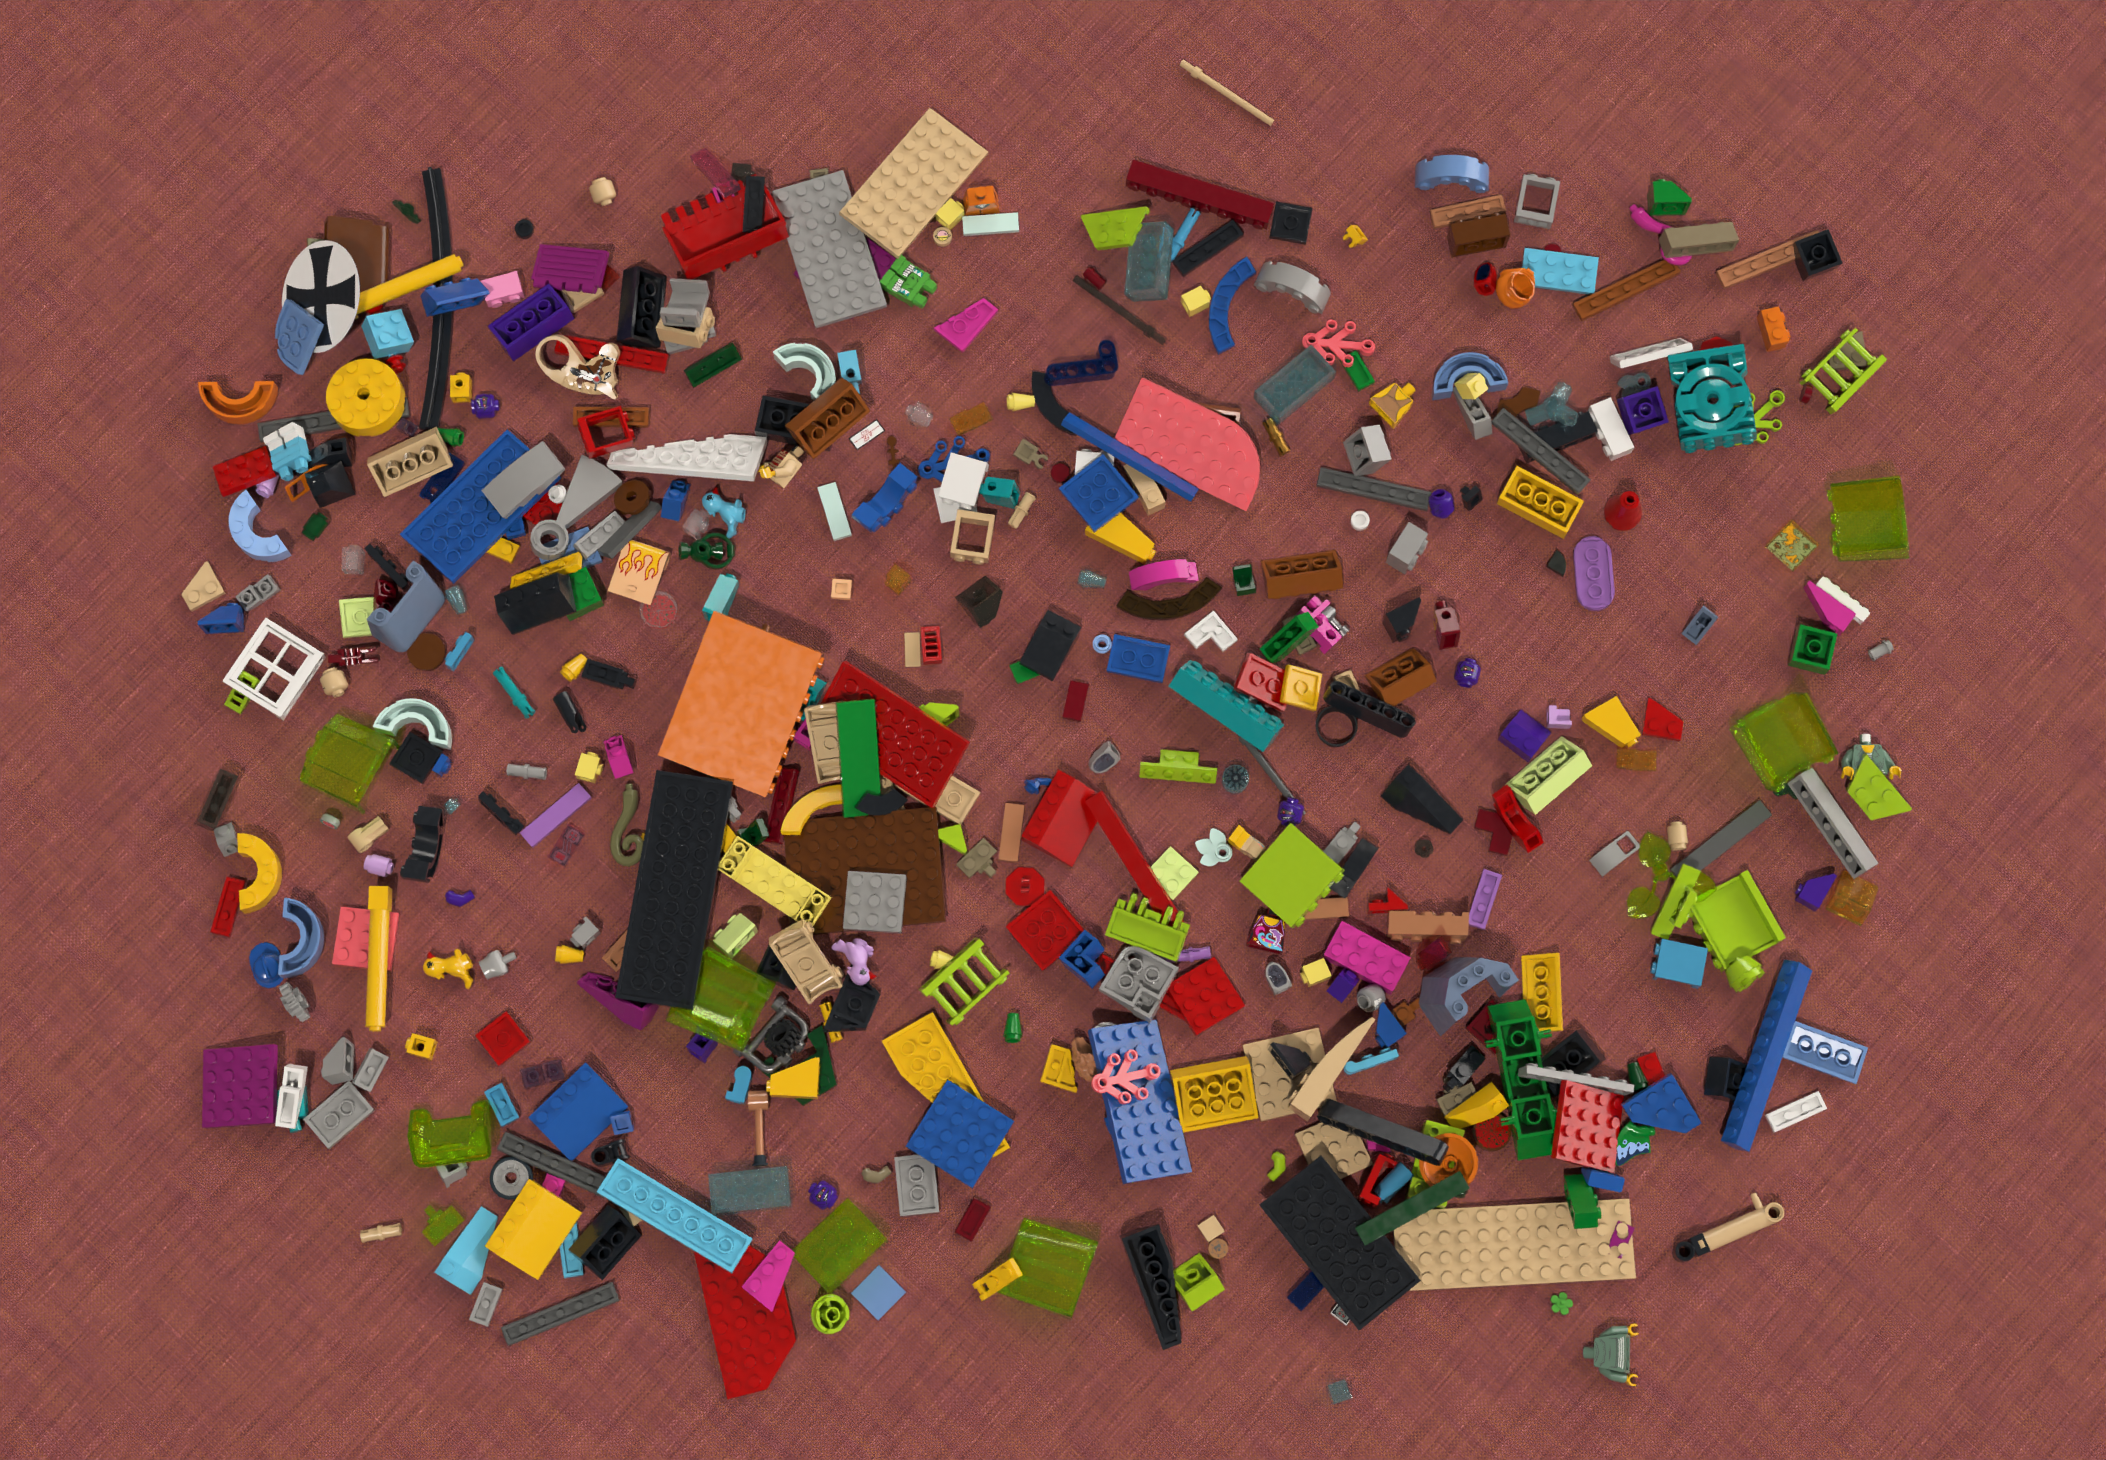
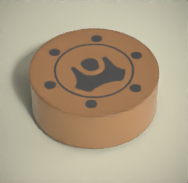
M1214 1239L1208 1246V1252L1211 1257L1222 1259L1228 1252V1245L1222 1239Z

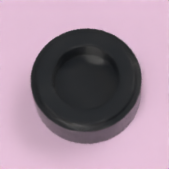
M526 219L518 221L515 225L516 235L521 239L530 238L534 233L533 224Z

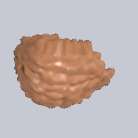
M1076 1037L1071 1043L1073 1051L1072 1060L1076 1066L1075 1069L1079 1072V1076L1083 1077L1085 1081L1091 1082L1092 1078L1097 1075L1091 1044L1087 1043L1084 1037Z

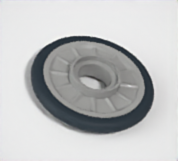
M512 1156L499 1160L490 1172L492 1190L499 1197L507 1200L516 1199L529 1179L533 1180L532 1170L528 1163ZM511 1172L515 1173L517 1177L516 1181L512 1184L506 1181L507 1174Z

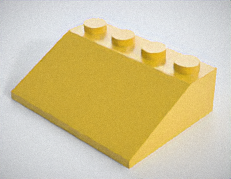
M1247 1056L1170 1070L1173 1092L1183 1133L1259 1118L1251 1067Z
M529 1179L485 1247L539 1280L582 1212L536 1181Z

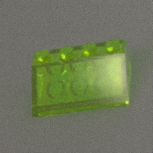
M847 1198L792 1251L795 1252V1259L828 1294H833L888 1240Z

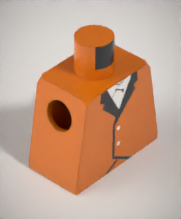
M993 186L966 189L963 197L965 216L1000 213L998 194Z

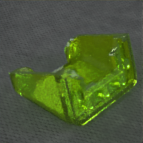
M489 1100L473 1103L470 1116L432 1120L431 1113L426 1109L410 1110L407 1138L413 1163L417 1167L426 1168L488 1159L492 1152Z

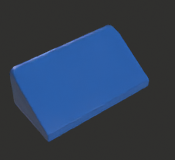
M1585 1167L1581 1169L1587 1185L1622 1192L1625 1181L1624 1177Z

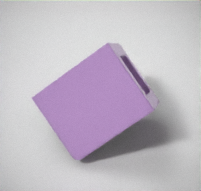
M1549 705L1546 709V728L1570 729L1572 726L1570 710L1557 709L1556 705Z

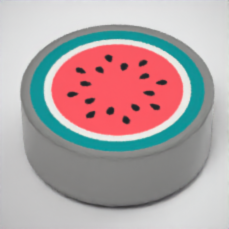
M326 813L320 819L321 823L333 829H337L340 825V821L337 818Z

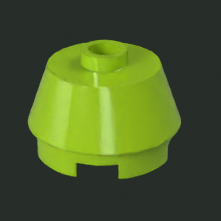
M1748 955L1741 959L1739 957L1734 959L1730 963V967L1725 971L1730 988H1733L1737 993L1751 986V983L1757 977L1760 979L1765 974L1761 968L1762 965Z
M827 1294L820 1297L812 1305L811 1319L818 1331L824 1334H834L842 1330L849 1320V1308L840 1296Z

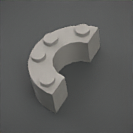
M1270 261L1262 265L1254 283L1258 290L1270 293L1272 291L1289 293L1293 298L1301 300L1310 312L1315 314L1323 313L1331 292L1326 284L1322 286L1318 283L1319 278L1301 268L1282 262L1271 265L1272 262Z

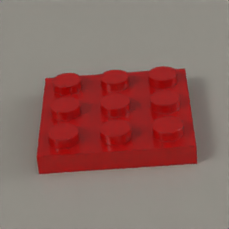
M1051 890L1006 926V929L1042 972L1057 961L1084 931Z
M1215 957L1172 981L1167 990L1195 1036L1245 1007V1004Z

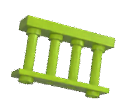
M1856 328L1851 331L1847 329L1840 336L1842 340L1812 370L1810 368L1802 374L1803 379L1799 382L1803 385L1809 381L1829 401L1830 405L1826 410L1830 414L1835 413L1887 360L1883 355L1877 358L1872 356L1853 337L1858 331ZM1846 342L1867 361L1868 367L1864 371L1859 369L1840 350ZM1833 355L1854 374L1855 380L1852 383H1847L1827 363ZM1820 368L1841 387L1842 393L1839 396H1834L1814 376Z
M977 937L970 941L918 989L924 996H933L951 1016L946 1022L952 1026L959 1024L965 1018L963 1015L997 984H1003L1007 980L1006 976L1009 974L1006 969H1002L999 972L985 956L981 948L984 943ZM971 956H976L993 975V978L986 985L967 965V960ZM957 969L962 970L979 989L973 997H970L953 978L954 975L952 973ZM943 982L948 983L965 1002L957 1011L938 991V986Z

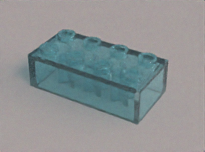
M1166 221L1141 223L1143 226L1140 232L1137 233L1133 246H1130L1128 249L1124 295L1133 302L1167 300L1174 229Z
M1310 345L1256 389L1253 398L1279 425L1334 380L1336 371Z
M787 1166L708 1174L711 1212L714 1216L792 1208L789 1168Z

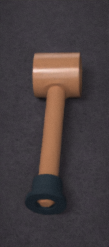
M766 1090L748 1091L749 1111H755L756 1155L754 1156L752 1166H767L763 1142V1110H769V1093Z

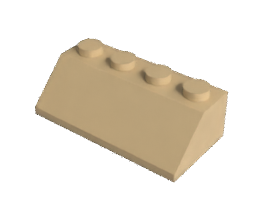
M437 427L372 455L367 460V466L384 497L453 466L445 442Z

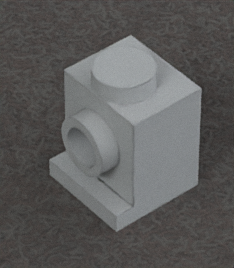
M587 917L583 918L585 921L583 925L580 923L573 929L574 933L570 938V941L577 948L581 946L585 949L601 934Z
M456 1153L435 1164L446 1188L450 1187V1184L467 1176L466 1169H468L464 1158L459 1159Z

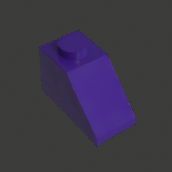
M1830 874L1807 880L1804 884L1800 883L1795 891V894H1797L1795 901L1815 912L1822 904L1837 875Z

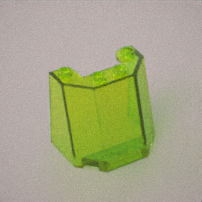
M1900 476L1830 484L1831 490H1827L1828 501H1832L1834 513H1831V523L1835 524L1836 531H1832L1833 543L1836 542V545H1833V555L1837 556L1839 562L1910 558L1906 510Z
M1792 692L1779 700L1774 699L1736 721L1737 724L1729 728L1766 790L1778 792L1784 789L1787 781L1795 777L1794 774L1809 770L1811 768L1810 765L1815 762L1827 764L1834 760L1835 755L1839 754L1806 692Z
M336 714L324 725L322 730L317 732L313 747L308 748L303 770L300 774V782L364 815L365 810L360 806L361 799L390 747L398 750L400 746L395 739L340 714Z

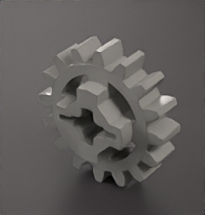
M288 982L281 985L279 989L283 996L280 999L292 1017L296 1016L302 1022L310 1018L309 1011L307 1010L309 1004L298 987L293 988Z

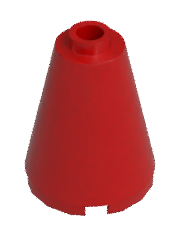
M1627 491L1617 494L1607 501L1604 516L1612 528L1627 531L1640 522L1642 508L1636 493Z

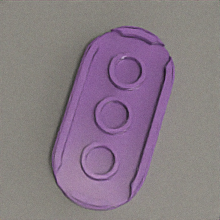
M1585 537L1577 543L1573 551L1576 597L1585 609L1600 611L1610 605L1615 594L1611 549L1599 537Z

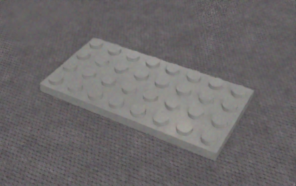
M841 170L772 191L774 201L786 222L789 236L787 241L815 329L886 308L887 303L864 233L839 215L841 209L852 198L844 171Z

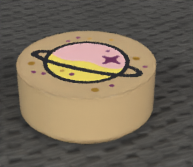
M946 227L937 228L933 234L934 242L941 247L949 245L952 241L951 231Z

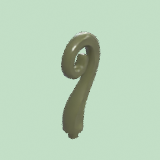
M626 784V791L622 792L623 810L612 831L610 850L618 864L630 867L640 861L644 841L637 834L627 835L622 842L623 850H629L633 842L636 844V850L631 856L623 855L620 844L621 838L638 807V791L633 790V784Z

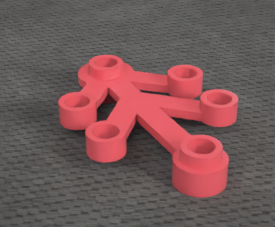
M1332 319L1328 320L1326 326L1316 334L1308 333L1302 339L1303 347L1308 351H1315L1327 366L1334 364L1335 356L1332 353H1327L1322 347H1328L1342 361V365L1347 368L1353 365L1354 358L1351 355H1346L1341 349L1360 350V353L1364 356H1371L1375 350L1374 342L1368 339L1362 342L1341 341L1347 335L1355 332L1356 324L1352 321L1346 322L1345 327L1330 339L1322 338L1329 332L1336 331L1337 322ZM1333 324L1335 327L1330 328L1328 325ZM1349 359L1351 362L1346 363L1345 360Z
M1131 1049L1125 1052L1124 1060L1116 1076L1109 1077L1113 1067L1118 1065L1121 1060L1120 1056L1114 1053L1107 1057V1064L1102 1073L1092 1078L1091 1086L1097 1093H1109L1123 1105L1131 1101L1130 1093L1141 1101L1148 1097V1090L1143 1087L1138 1088L1129 1081L1144 1077L1147 1080H1154L1159 1077L1160 1068L1158 1065L1151 1063L1145 1066L1143 1070L1127 1073L1131 1063L1138 1057L1137 1052ZM1129 1053L1133 1055V1059L1129 1057ZM1112 1057L1116 1059V1063L1112 1062ZM1100 1080L1104 1082V1086L1100 1085ZM1118 1084L1130 1093H1121L1112 1085ZM1140 1091L1144 1093V1097L1140 1096ZM1123 1095L1126 1096V1098H1127L1126 1101L1123 1100V1098H1122Z

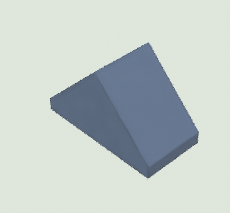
M1703 605L1681 634L1697 645L1716 622L1718 616Z

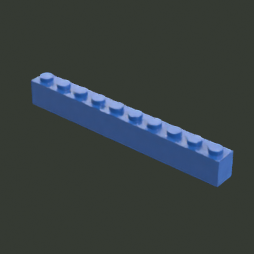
M1785 959L1783 961L1721 1138L1722 1142L1733 1149L1750 1152L1812 973L1811 969L1800 962Z

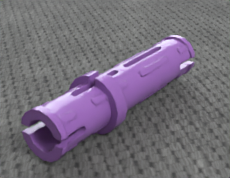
M1210 946L1203 948L1188 947V949L1181 951L1178 962L1211 959ZM1154 954L1169 963H1175L1173 960Z

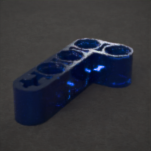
M1110 340L1100 342L1096 351L1097 359L1049 365L1044 375L1045 382L1050 386L1112 379L1118 369L1114 343ZM1106 348L1110 353L1105 354L1101 349ZM1104 366H1110L1113 371H1107ZM1086 368H1092L1095 373H1088ZM1073 370L1076 372V375L1071 376L1067 371Z

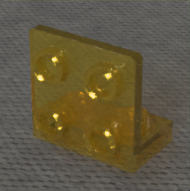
M1844 870L1836 891L1827 904L1826 910L1862 926L1871 911L1878 886L1859 877L1853 879L1850 873Z

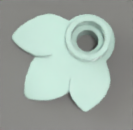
M1212 828L1210 830L1209 839H1201L1195 842L1197 850L1203 855L1200 863L1205 866H1214L1218 862H1227L1232 857V848L1226 844V836L1217 829ZM1220 850H1225V851H1226V855H1225V856H1221V855L1219 854V851H1220Z

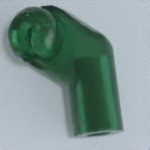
M1788 782L1779 783L1773 787V794L1775 796L1788 794L1793 799H1798L1787 784Z

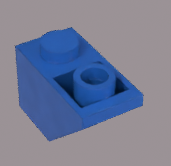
M672 480L663 497L662 518L680 521L684 513L691 484Z

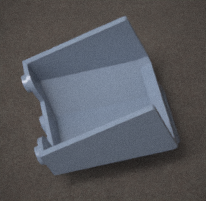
M1454 957L1422 978L1419 1005L1440 1036L1445 1034L1459 1019L1467 1014L1468 1006L1461 994L1486 978L1500 998L1519 981L1507 963L1484 958Z

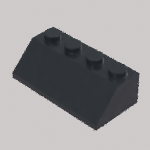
M639 266L623 270L617 342L633 347L660 348L656 326L661 318V307H664L666 276Z
M554 573L494 595L497 614L513 635L577 612L570 576L561 573Z

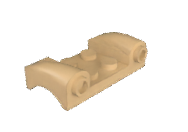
M835 702L807 706L804 712L818 784L840 780Z
M802 919L769 937V946L807 1003L811 1004L826 991L843 987L842 977L844 974L839 966L830 965L813 939L812 932H814L812 924L810 921L806 922Z

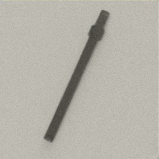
M1078 275L1075 276L1073 279L1074 283L1142 330L1145 336L1153 338L1161 345H1164L1167 339L1157 333L1154 327L1151 325L1147 326Z

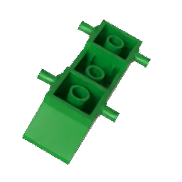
M1526 999L1487 1006L1493 1039L1485 1040V1044H1487L1485 1047L1486 1049L1491 1047L1496 1049L1504 1096L1509 1104V1107H1507L1509 1117L1500 1118V1122H1502L1500 1124L1501 1126H1511L1517 1161L1551 1155L1557 1108L1554 1109L1551 1103L1546 1081L1518 1076L1519 1068L1526 1066L1528 1063L1537 1064L1539 1068H1543L1540 1056L1542 1055L1540 1041L1543 1038L1552 1037L1551 1029L1539 1031Z

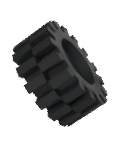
M782 1019V1022L779 1020L776 1025L772 1024L773 1028H769L767 1030L769 1033L764 1036L766 1038L764 1039L765 1046L778 1057H781V1055L784 1057L786 1053L789 1055L792 1049H796L795 1045H799L800 1042L798 1040L802 1038L800 1036L801 1031L790 1020Z

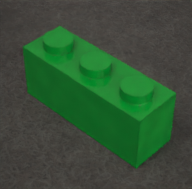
M1309 612L1297 615L1267 641L1260 650L1270 663L1281 661L1318 629L1319 626Z
M1583 1174L1564 1175V1194L1574 1229L1598 1227V1219H1601V1208L1597 1207V1194H1593L1594 1187L1587 1185Z

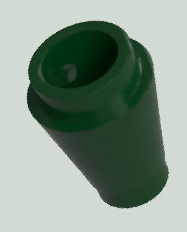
M1638 1062L1628 1064L1629 1084L1634 1085V1093L1647 1088L1648 1081Z

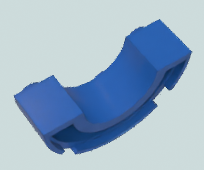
M899 463L888 475L878 493L869 502H863L852 513V518L869 532H876L881 526L886 527L890 523L892 515L894 513L897 515L902 510V503L909 493L911 494L916 489L917 484L915 482L918 476Z

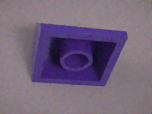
M1520 710L1501 733L1498 740L1529 763L1552 732Z

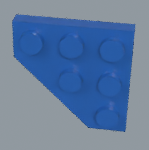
M1671 1073L1621 1103L1629 1119L1635 1123L1680 1133H1687L1701 1124L1700 1119Z

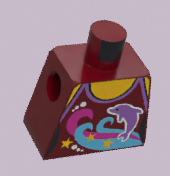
M1268 907L1266 916L1258 915L1246 946L1282 955L1285 922L1277 919L1278 915Z

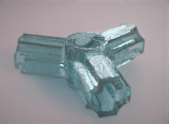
M1558 382L1552 395L1542 405L1525 410L1529 425L1532 426L1548 419L1559 421L1565 426L1575 425L1579 417L1578 413L1566 406L1572 392L1571 387L1564 382Z

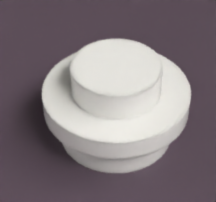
M562 485L552 486L548 493L549 498L556 504L562 503L566 496L565 487Z

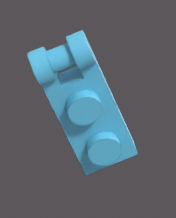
M1386 1048L1379 1051L1380 1055L1374 1057L1372 1054L1366 1055L1361 1058L1362 1061L1357 1063L1349 1061L1344 1066V1072L1347 1075H1352L1395 1060L1399 1057L1397 1049L1391 1050V1048Z

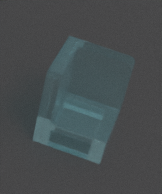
M1345 1379L1326 1385L1332 1405L1353 1398Z

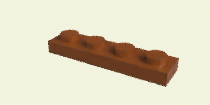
M573 407V427H578L577 418L615 407ZM621 407L623 412H627L629 422H627L628 427L649 428V407ZM615 418L588 427L621 426L619 424L618 418Z

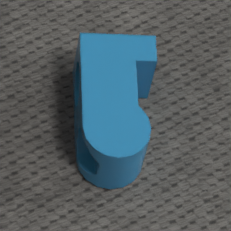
M740 1066L734 1072L736 1080L733 1091H727L725 1099L745 1105L752 1081V1072L748 1067Z

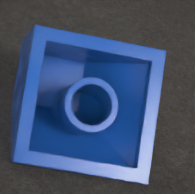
M228 603L226 606H220L200 619L198 626L205 634L244 632V609L237 603Z

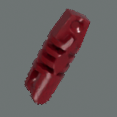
M376 646L337 649V653L327 656L328 663L339 662V666L378 663L377 657L364 658L363 652H374L377 648Z

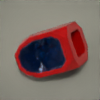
M1489 262L1483 263L1475 272L1474 287L1480 295L1488 296L1494 294L1497 281L1496 269Z

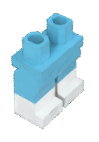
M294 422L263 438L271 454L273 470L278 472L281 479L285 481L293 479L292 471L295 469L298 473L308 471V462L312 461L311 456L308 455L309 450L304 429Z

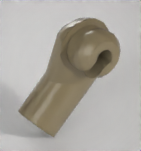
M885 1166L878 1172L865 1168L861 1174L866 1182L877 1184L892 1174V1172Z

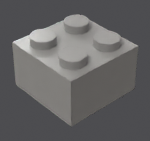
M1380 425L1361 427L1343 441L1355 477L1373 474L1391 460L1390 450L1387 447Z
M1408 522L1389 552L1386 563L1403 574H1406L1408 570L1412 571L1419 558L1417 555L1421 556L1427 547L1426 545L1429 542L1426 540L1428 533Z

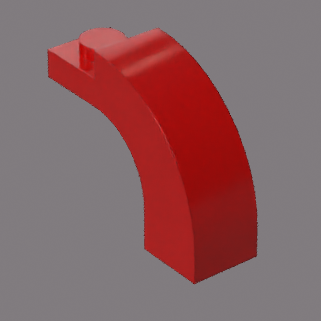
M1505 785L1492 794L1495 802L1493 806L1513 838L1527 853L1544 843L1539 830L1527 819L1520 809L1511 787Z

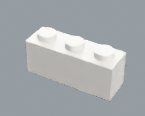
M1611 397L1591 405L1588 411L1598 431L1596 437L1604 445L1603 451L1606 457L1609 456L1610 460L1613 461L1632 453L1634 445Z

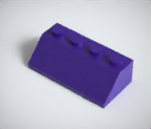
M547 284L488 325V328L512 361H515L538 345L543 339L574 320V317L566 303L551 285Z

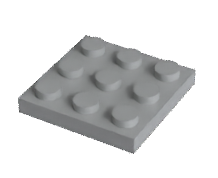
M848 871L843 929L902 934L907 876L903 874Z

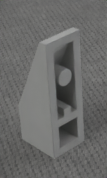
M1454 387L1453 394L1474 439L1477 440L1493 434L1491 417L1479 397L1476 399H1462L1457 388Z

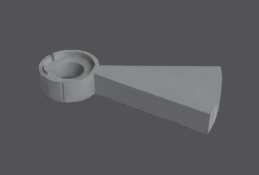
M581 455L557 520L541 521L532 529L530 546L533 553L537 557L549 561L563 556L569 542V535L566 529L616 492L622 485V480L601 463ZM546 534H552L557 537L559 542L555 547L547 548L541 544V537Z

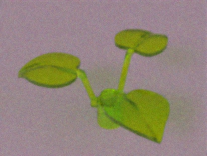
M1650 832L1644 835L1640 843L1639 859L1645 867H1653L1652 871L1655 878L1653 879L1651 892L1645 887H1639L1632 890L1628 896V916L1635 919L1650 917L1658 911L1660 899L1653 895L1658 881H1665L1669 877L1674 880L1676 879V876L1669 872L1668 866L1665 864L1671 855L1669 844ZM1702 872L1693 887L1697 892L1696 903L1704 901L1717 890L1714 881Z

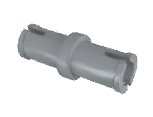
M508 763L506 773L507 776L523 777V779L536 778L545 780L547 768L532 767L530 764L515 765Z

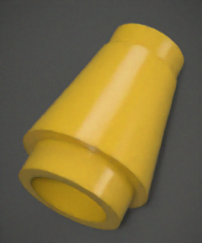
M582 654L574 657L562 666L561 675L570 682L573 679L576 680L584 668L587 658Z
M565 945L556 946L555 962H560V964L583 962L584 950Z

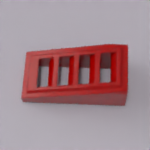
M920 627L923 665L942 664L940 627ZM936 631V635L925 636V632ZM926 639H937V642H926V643H925V640H926ZM926 646H937V649H926ZM926 653H938V655L927 656Z

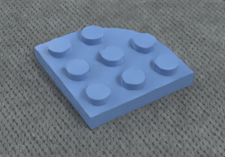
M286 299L275 329V339H278L279 346L277 352L286 366L295 373L303 375L324 324L294 301Z

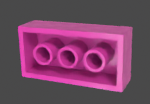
M1341 921L1322 958L1341 969L1346 968L1352 971L1356 977L1369 984H1377L1384 992L1391 995L1411 957Z

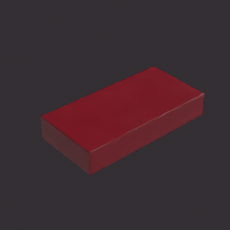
M1070 680L1062 716L1063 719L1081 722L1089 684Z
M973 1198L955 1233L972 1242L991 1207Z

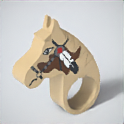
M559 334L551 335L538 344L535 354L537 363L553 381L578 392L594 395L606 394L612 399L618 398L615 386L619 380H617L615 367L620 357V349L616 344H605L601 347L599 355L592 358L589 362L583 358L573 342L566 336ZM558 340L565 344L569 351L567 366L554 368L546 363L543 357V348L548 341Z

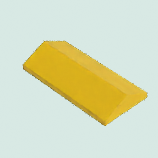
M1560 953L1521 956L1523 1000L1526 999L1531 1014L1535 1018L1539 1031L1551 1029V1032L1563 1031Z

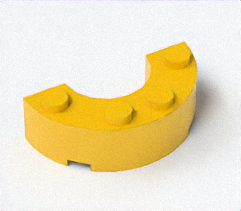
M237 833L238 853L242 857L254 859L258 868L257 878L254 883L247 889L239 890L240 910L246 914L265 907L273 896L277 894L282 880V868L276 853L263 840L250 834Z

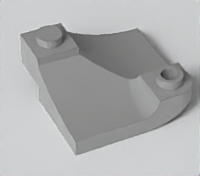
M1130 946L1120 953L1099 987V991L1123 1005L1133 1015L1151 1023L1160 1008L1168 988L1179 971V967L1142 948ZM1129 956L1135 957L1131 960L1128 959Z

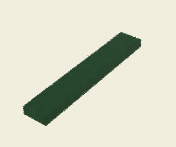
M1458 1171L1355 1227L1364 1245H1367L1470 1189L1461 1171Z

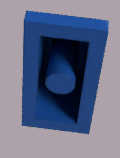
M1383 1002L1378 1008L1375 1040L1381 1048L1384 1046L1386 1049L1405 1037L1407 1033Z

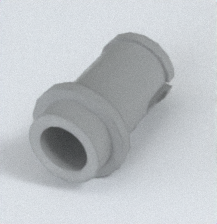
M1883 640L1880 645L1868 650V655L1872 661H1875L1887 653L1891 654L1894 648L1889 640Z

